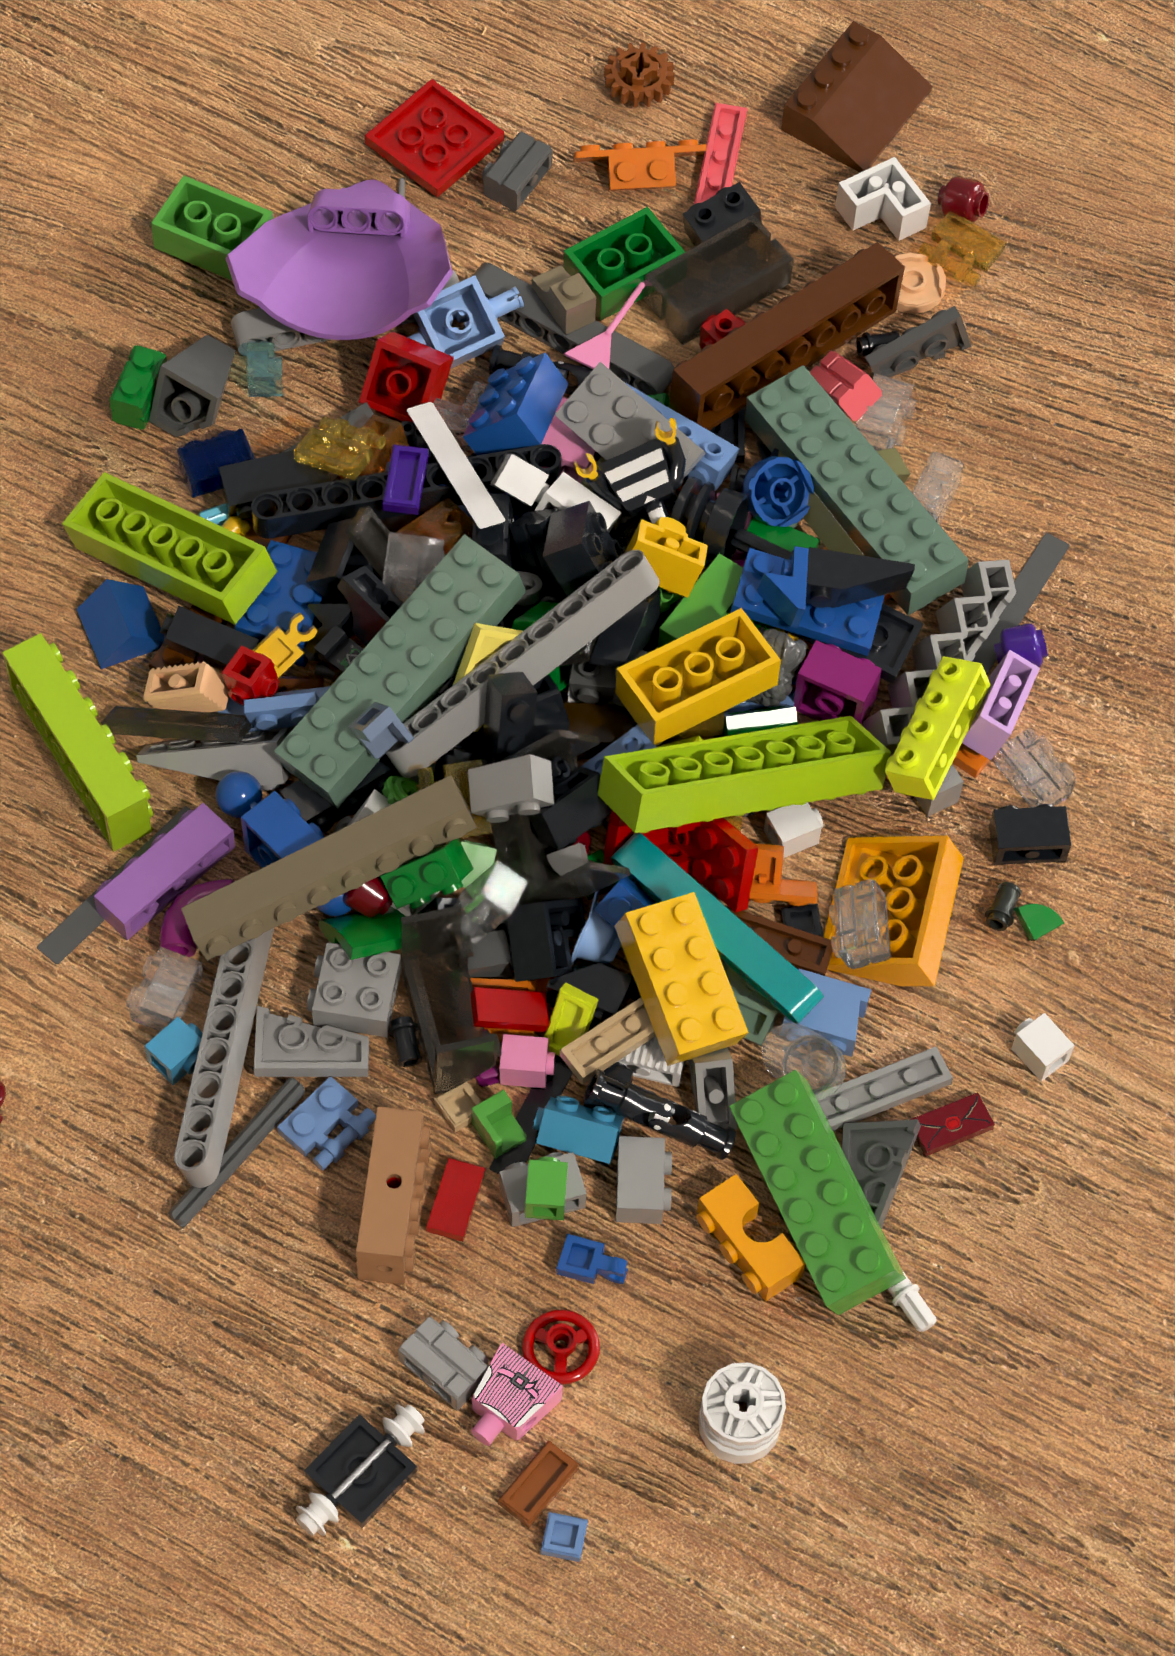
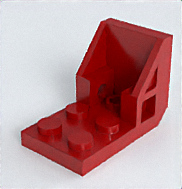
M612 809L602 866L610 873L624 875L610 858L634 832ZM718 818L710 822L701 821L684 824L680 827H667L641 833L686 873L692 875L735 913L748 908L759 847L726 819Z

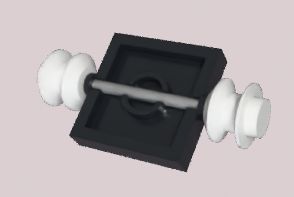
M397 1404L395 1406L397 1416L393 1420L387 1417L382 1419L384 1435L359 1414L304 1470V1476L325 1494L310 1492L308 1495L311 1504L307 1508L299 1505L296 1506V1510L299 1513L296 1521L308 1534L313 1536L317 1532L325 1536L326 1531L323 1525L328 1520L335 1523L339 1521L337 1506L363 1528L418 1471L417 1465L396 1447L397 1444L399 1446L411 1447L413 1444L410 1436L414 1432L421 1435L425 1433L422 1426L425 1420L414 1407L407 1405L404 1408Z

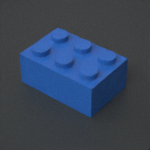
M542 353L534 358L527 356L520 360L516 366L507 370L504 368L498 369L488 378L489 383L484 393L479 397V404L474 414L469 418V425L463 435L464 440L477 456L542 444L569 384L546 353Z
M270 540L267 552L278 572L237 622L235 630L258 639V645L277 625L286 632L289 629L291 618L297 613H301L304 616V619L297 625L299 632H307L313 625L316 629L321 627L322 623L310 610L308 604H330V602L306 583L317 552ZM301 641L298 646L302 649L308 641ZM302 654L293 664L305 667L308 659Z

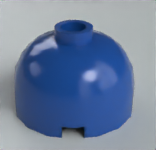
M772 456L756 462L748 470L742 486V493L749 496L748 512L753 518L769 526L787 527L799 522L809 511V492L814 494V485L809 471L802 463L789 457Z

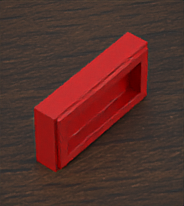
M474 987L470 993L474 1027L545 1032L549 1027L545 992Z
M448 1158L426 1226V1232L464 1242L485 1176L484 1167Z

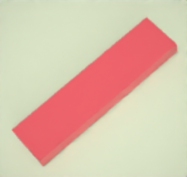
M715 103L706 145L707 152L704 154L694 204L702 203L715 196L722 188L732 186L748 108Z

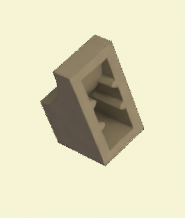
M560 265L532 278V288L565 335L595 322L596 296L580 273L571 276Z

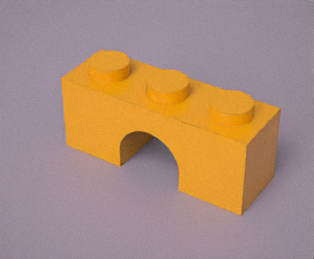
M735 1174L699 1198L696 1218L702 1229L707 1234L713 1233L721 1243L719 1248L725 1259L730 1264L736 1263L744 1273L742 1278L748 1289L753 1294L759 1293L766 1302L802 1278L806 1264L783 1233L768 1242L753 1241L745 1234L743 1227L757 1218L759 1202L739 1176Z

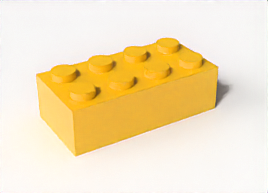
M740 608L618 667L615 693L653 745H657L777 686L781 659L744 610Z
M695 892L636 909L622 916L616 923L615 929L667 1066L736 1045L749 1033Z

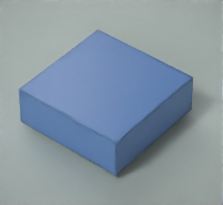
M549 1512L541 1555L580 1562L588 1520Z

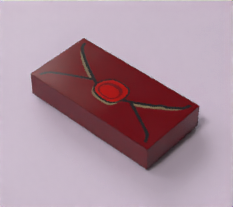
M978 1092L910 1119H918L921 1124L916 1140L925 1157L991 1131L995 1126Z

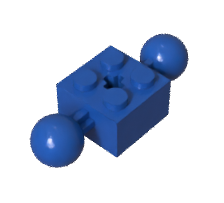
M235 771L225 775L219 781L215 792L216 802L226 815L241 818L245 852L261 868L324 838L322 831L314 823L308 824L301 817L298 807L289 798L284 800L274 791L262 800L261 785L253 775L243 771ZM344 894L330 900L325 905L317 906L322 913L329 916H341L352 910L344 904Z

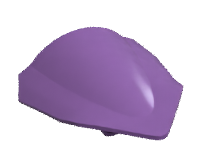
M365 180L340 190H319L314 194L312 203L265 222L225 258L238 295L257 304L268 315L285 326L311 336L332 340L363 339L384 333L398 326L411 314L430 307L453 274L445 237L440 224L412 205L405 197L378 180Z

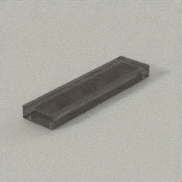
M115 706L101 722L102 725L106 724L112 734L229 743H240L252 728L246 715Z

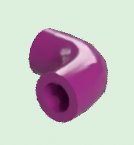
M213 880L197 884L177 896L164 914L160 930L159 952L163 956L173 959H184L194 956L197 945L193 941L181 908L235 882V880Z

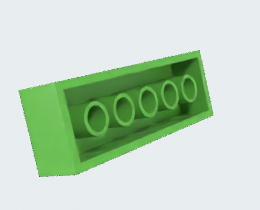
M795 1069L729 1106L827 1308L840 1315L906 1279L807 1079Z

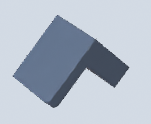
M374 702L348 726L371 756L376 759L385 754L398 740L409 744L414 739L392 709L387 705Z

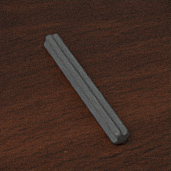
M289 1078L224 1149L218 1177L211 1185L204 1188L191 1186L168 1213L174 1223L180 1227H185L301 1099L305 1091L300 1082L294 1078Z

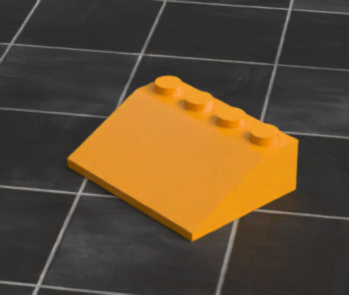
M948 835L850 837L847 839L823 936L824 938L836 941L827 970L897 986H935L964 860Z

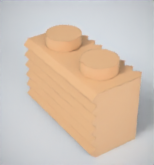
M203 661L202 663L197 662L190 665L186 663L184 666L180 664L173 667L169 665L168 668L164 666L162 669L159 667L157 669L152 668L149 671L143 698L145 702L148 701L149 705H153V708L162 711V715L166 714L168 718L223 711L227 706L229 691L222 674Z

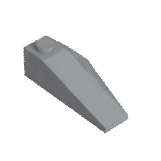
M294 727L245 732L234 737L221 735L217 732L213 733L212 736L203 738L201 743H195L194 738H183L145 745L136 755L137 762L219 781L231 772L243 771L253 775L260 783L262 790H274L282 787L291 775L282 766L274 750Z

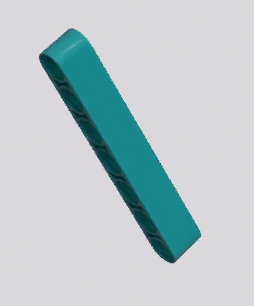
M634 833L611 856L610 859L615 866L656 903L695 892L720 959L793 1023L798 1025L824 998V995L816 985L643 834Z

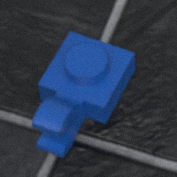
M567 1234L556 1271L557 1275L590 1284L595 1283L597 1274L611 1282L624 1284L628 1268H626L628 1261L604 1255V1243Z

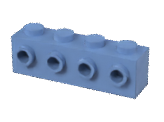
M627 384L666 419H675L677 428L705 451L706 454L684 480L687 481L688 478L695 477L702 481V487L705 483L711 482L716 490L731 473L739 448Z

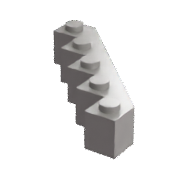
M1009 559L977 562L967 570L965 583L961 584L964 597L954 598L935 611L940 634L929 635L912 647L916 671L905 672L896 678L893 684H887L892 709L879 710L863 721V727L889 749L891 754H894L900 742L902 730L908 726L915 712V705L918 699L924 695L929 685L930 675L933 670L937 669L942 657L973 661L976 656L975 653L999 621V616L1016 595Z

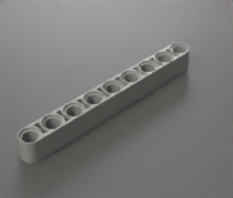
M631 550L621 555L406 721L404 726L414 739L409 744L398 740L386 752V755L400 775L410 778L421 773L484 724L488 675L523 672L531 684L534 685L650 596L658 588L660 580L643 552Z
M274 928L263 933L258 938L250 939L230 949L220 956L174 1154V1161L177 1167L193 1187L204 1188L211 1185L217 1179L220 1171ZM201 1161L198 1165L193 1167L195 1163Z

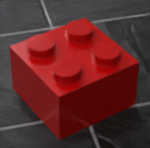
M392 331L377 339L358 403L364 404L367 402L370 408L401 421L413 422L407 409L428 402H432L438 411L454 357Z

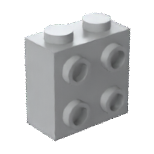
M327 942L324 956L318 955L316 959L314 977L319 978L317 989L310 988L307 1000V1011H312L313 1025L320 1027L328 1025L346 1031L388 1037L401 975V954L385 952L350 960L340 944Z

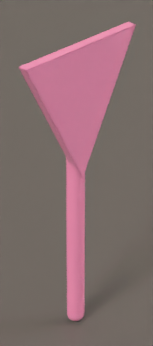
M640 282L605 332L565 352L564 355L591 369H594L599 362L609 369L611 334L644 289L645 283Z

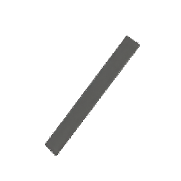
M1046 533L1015 579L1016 595L1010 604L1005 607L999 616V621L988 638L981 644L972 661L982 663L986 675L997 660L994 644L1000 643L1001 631L1018 626L1070 547L1068 543Z
M187 806L183 807L130 859L135 856L140 857L145 853L157 836L172 830L178 824L182 815L191 809ZM127 860L107 880H113L116 876H118L123 871L125 865L128 863L129 860ZM96 891L37 946V949L53 963L59 964L105 920L97 913L94 900Z

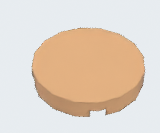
M905 253L896 255L895 258L905 266L897 310L903 313L918 314L927 312L937 306L944 296L946 276L942 267L937 262L935 265L929 261L930 257L923 254Z

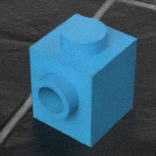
M176 1017L144 1046L147 1062L174 1086L187 1073L193 1074L202 1038L201 1030L193 1023L187 1025L179 1017Z

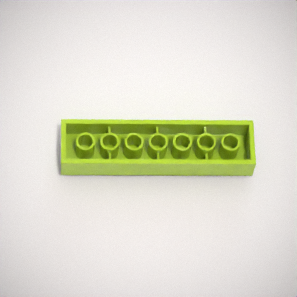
M852 716L604 756L598 796L634 833H647L661 828L680 827L684 824L701 821L710 822L723 817L742 816L746 813L763 810L771 811L779 807L804 805L807 802L824 799L833 800L841 796L865 794L869 791L883 789L886 777V763L891 751Z

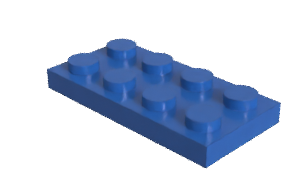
M749 548L730 613L742 608L752 620L868 656L885 595L836 608H817L811 604H806L798 628L789 627L759 595L757 590L764 573L781 574L784 558Z

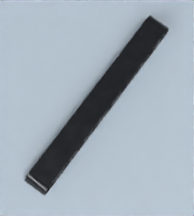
M549 444L467 457L489 494H504L490 484L507 454H513L548 474L549 476L545 483L549 484V488L561 475V453L555 446ZM427 464L419 513L464 505L440 464ZM389 471L266 492L256 496L251 503L253 529L258 536L265 539L327 529L329 523L359 517L364 522L408 514L383 511V499ZM341 502L342 504L335 505L333 503Z

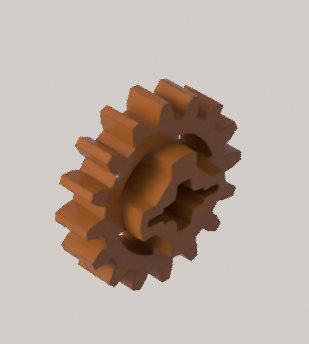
M629 43L627 51L618 47L616 49V56L609 55L608 65L604 67L605 88L611 89L612 98L620 95L621 104L623 105L628 100L633 101L634 108L638 107L639 102H644L647 107H650L651 100L653 99L661 103L663 94L670 95L671 86L674 85L673 62H667L668 54L665 52L658 55L657 46L648 50L645 43H641L639 48H634L633 44Z

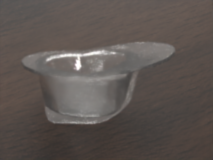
M796 1023L779 1025L773 1028L765 1037L762 1046V1060L767 1071L776 1079L796 1069L808 1080L817 1099L827 1098L841 1087L846 1075V1062L842 1052L826 1038L810 1028L800 1024L797 1025Z

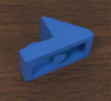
M796 546L792 551L790 559L783 560L781 574L764 573L757 589L759 595L792 628H798L805 611L809 548Z

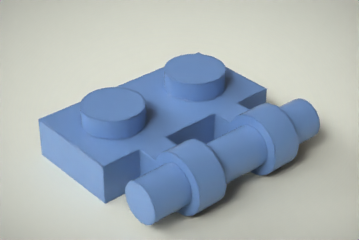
M330 1076L277 1126V1132L304 1157L315 1147L321 1152L313 1159V1162L323 1171L330 1163H337L345 1155L344 1150L356 1138L361 1140L369 1132L368 1127L375 1121L376 1115L369 1108H366L358 1116L352 1115L351 1112L358 1107V1100ZM339 1124L345 1128L334 1139L327 1137Z

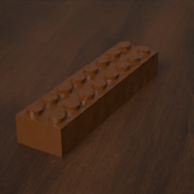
M878 242L867 249L859 250L853 258L841 265H835L824 276L816 281H809L800 291L792 296L782 298L776 306L766 312L758 313L752 321L740 328H734L720 341L705 346L696 356L688 361L683 360L677 364L672 373L669 408L708 431L746 407L747 397L803 365L807 369L824 358L830 351H835L895 313L905 266Z

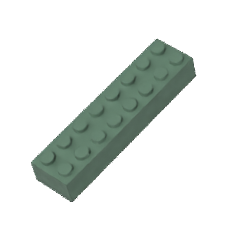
M804 365L747 397L745 421L771 452L776 447L785 457L797 460L805 466L811 474L814 492L864 556L915 564L914 573L906 589L889 593L908 616L965 583L969 559Z
M464 534L274 750L282 766L338 809L385 755L383 754L379 759L373 758L348 726L374 702L389 706L403 724L426 707L458 671L474 624L497 626L526 593L519 573Z

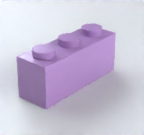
M1009 650L989 676L991 686L962 743L992 760L1010 737L1040 668Z

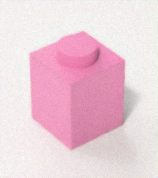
M503 1034L499 1067L500 1085L545 1088L547 1075H554L555 1052H549V1038Z

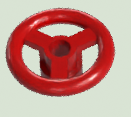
M551 1310L535 1318L527 1327L522 1340V1354L524 1359L558 1383L566 1385L583 1379L592 1371L599 1358L600 1341L594 1326L584 1316L570 1310ZM565 1321L576 1325L580 1330L575 1331L570 1325L564 1323L555 1324L548 1331L542 1328L552 1322ZM534 1340L544 1344L551 1355L555 1357L554 1372L544 1368L536 1359ZM561 1340L565 1341L568 1346L558 1348L555 1346V1343ZM588 1341V1354L585 1361L575 1370L567 1372V1357L575 1351L576 1346Z

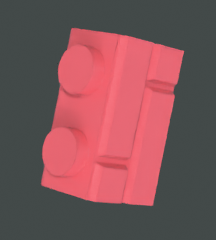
M830 351L820 361L821 365H816L810 371V374L852 421H858L867 411V407L872 406L882 396L881 389L867 373L835 351Z

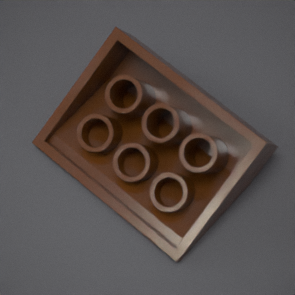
M853 21L784 104L781 130L861 173L873 165L929 95L933 86L881 35Z

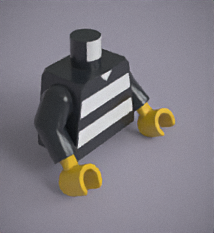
M669 419L672 429L668 432L662 431L657 421L655 424V435L657 438L598 464L600 470H597L594 457L586 453L591 465L586 469H582L574 461L577 474L586 478L587 483L597 496L621 513L628 512L632 517L645 513L648 521L652 524H655L661 517L670 518L665 503L678 497L677 489L683 484L686 458L679 438L675 437L677 429L675 419Z

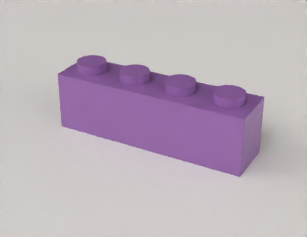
M204 803L195 810L187 811L172 830L157 836L145 853L140 857L135 856L130 859L118 876L113 880H106L100 885L94 895L97 913L128 941L172 903L177 896L187 890L235 848L233 829Z

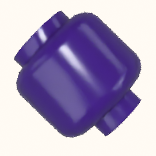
M1031 623L1003 629L1000 633V643L994 644L998 664L1009 650L1038 667H1041L1043 664V658L1048 657L1042 629L1036 630V627Z

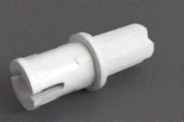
M905 1275V1280L888 1288V1291L894 1298L892 1301L893 1305L900 1306L916 1330L924 1332L936 1323V1317L919 1295V1286L917 1284L913 1285Z

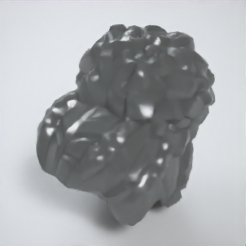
M761 626L757 629L781 659L778 685L748 700L753 701V703L763 704L764 706L777 707L792 691L791 684L792 681H796L798 672L804 663L807 644L802 639L794 641L787 633L779 632L775 629L764 630L765 627Z

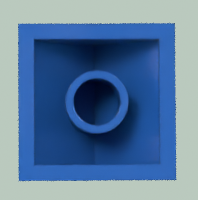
M106 579L76 609L100 669L159 650L165 639L164 634L159 633L161 626L143 586Z

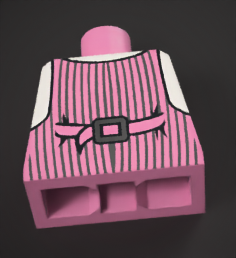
M502 1343L472 1398V1409L481 1416L480 1420L471 1430L472 1435L486 1446H490L501 1431L513 1440H519L562 1400L563 1385Z

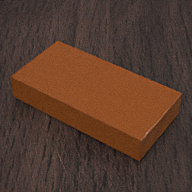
M548 1440L498 1499V1505L527 1528H530L579 1470L580 1464Z

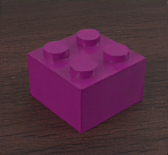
M816 640L798 672L794 707H796L797 712L818 721L852 716L863 726V721L868 718L875 705L882 668L875 666L868 659L857 658L847 654L833 644H824Z

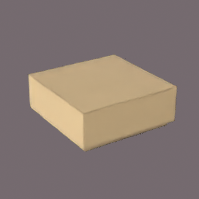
M466 1079L434 1098V1104L455 1133L471 1123V1108L482 1102Z

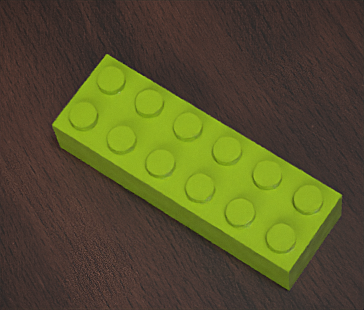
M106 472L99 477L62 523L76 549L234 625L237 624L278 572L265 546Z
M42 633L3 651L2 654L10 689L113 852L151 833L150 817L154 816L147 801L151 799L145 783L142 779L136 781L132 776L131 771H133L130 760L123 751L120 753L116 751L113 746L115 739L111 730L106 724L100 726L95 718L98 716L93 702L88 696L83 698L79 693L80 684L71 669L65 671L61 665L63 658L55 643L48 644Z

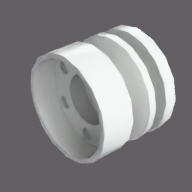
M732 1363L717 1370L707 1381L698 1418L699 1433L707 1449L719 1459L734 1464L752 1463L765 1457L776 1445L786 1410L785 1393L778 1379L764 1367L752 1363ZM739 1402L747 1403V1412L739 1411Z

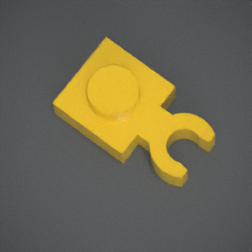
M297 613L291 618L289 629L286 632L277 625L253 649V651L261 653L272 660L278 678L304 654L298 644L301 641L306 642L313 639L317 633L314 625L307 632H299L297 630L298 623L304 619L301 613Z

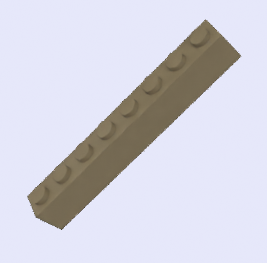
M452 775L181 909L194 943L208 961L216 956L225 954L230 949L250 939L258 938L263 933L283 923L294 920L297 916L317 906L325 905L330 900L352 889H357L364 883L384 873L392 872L399 866L419 856L426 855L447 842L463 837L466 833L476 829L477 826Z

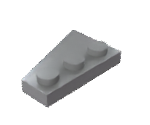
M257 1006L254 1076L369 1077V1037L328 1025L321 1028L302 1022L300 1017L288 1015L287 1018L271 1014L268 1008Z

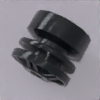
M695 477L688 478L674 502L670 518L679 521L685 526L688 538L698 542L702 541L703 544L708 545L706 560L713 562L719 553L731 560L736 551L732 547L731 541L735 532L739 528L744 529L749 511V496L725 488L716 501H714L715 486L713 483L707 482L702 487L700 479Z

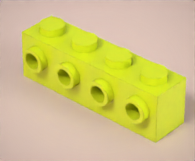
M943 656L937 669L932 671L929 685L922 698L918 699L915 705V712L908 726L902 730L900 742L894 754L888 758L885 773L895 793L929 800L935 799L991 686L982 663Z

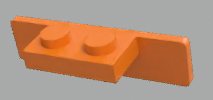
M697 139L678 141L679 146H666L665 141H652L646 143V148H633V143L613 144V149L600 150V145L580 146V151L574 152L573 162L608 161L609 191L675 188V157L704 155L707 152L706 144L698 145Z
M756 844L759 849L749 899L757 903H768L772 900L786 901L794 906L817 903L816 882L781 879L784 846ZM690 875V876H691L694 880H696L702 887H704L710 894H712L715 898L719 899V898H718L717 896H715L707 887H705V886H704L703 884H701L696 878H694L692 875Z

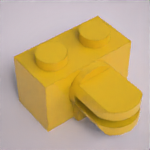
M661 517L655 524L641 519L625 553L631 550L642 551L660 580L659 587L670 593H677L688 598L704 568L708 545L688 538L685 526L679 521L669 517Z

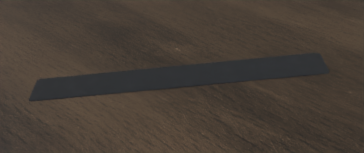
M590 1024L588 1031L593 1029L595 1026ZM555 1054L554 1075H547L546 1087H532L515 1118L526 1134V1141L498 1158H494L489 1167L491 1171L499 1174L500 1171L505 1170L507 1166L513 1163L527 1162L536 1145L539 1133L538 1130L533 1129L538 1108H545L551 1097L557 1098L561 1096L573 1074L560 1056Z

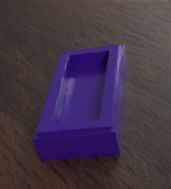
M393 445L383 499V511L419 514L429 449Z

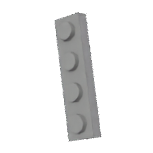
M936 1046L819 1092L815 1096L832 1130L835 1131L842 1128L843 1123L858 1122L951 1085L953 1077Z

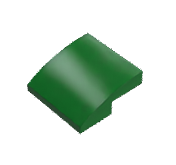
M391 906L384 915L378 913L375 917L369 918L354 912L319 920L318 924L328 941L340 944L350 960L419 945L420 932L403 913Z

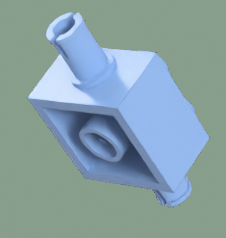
M474 275L441 290L430 307L414 313L413 316L419 326V332L407 338L453 356L454 359L451 366L453 368L494 349L497 344L502 345L505 335L497 318L524 307L521 296L518 297L519 291L516 287L488 299ZM453 319H456L459 323L465 322L463 330L451 327Z

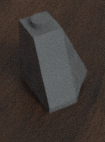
M207 334L162 364L149 422L175 437L215 424L229 380L235 350Z

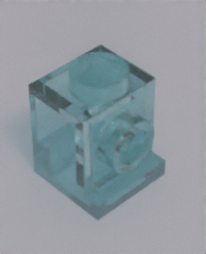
M267 341L247 343L249 397L283 396L282 356H275V344Z

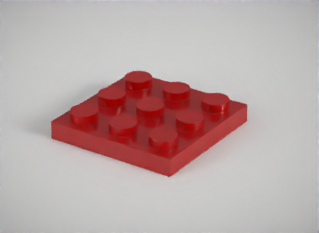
M433 79L428 81L365 135V144L437 198L504 141V131Z

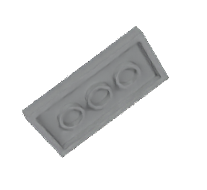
M601 362L598 363L555 413L559 420L606 460L657 438L655 435V424L657 421L662 431L668 432L672 429L668 419ZM677 428L675 437L679 438L686 458L685 478L706 453Z

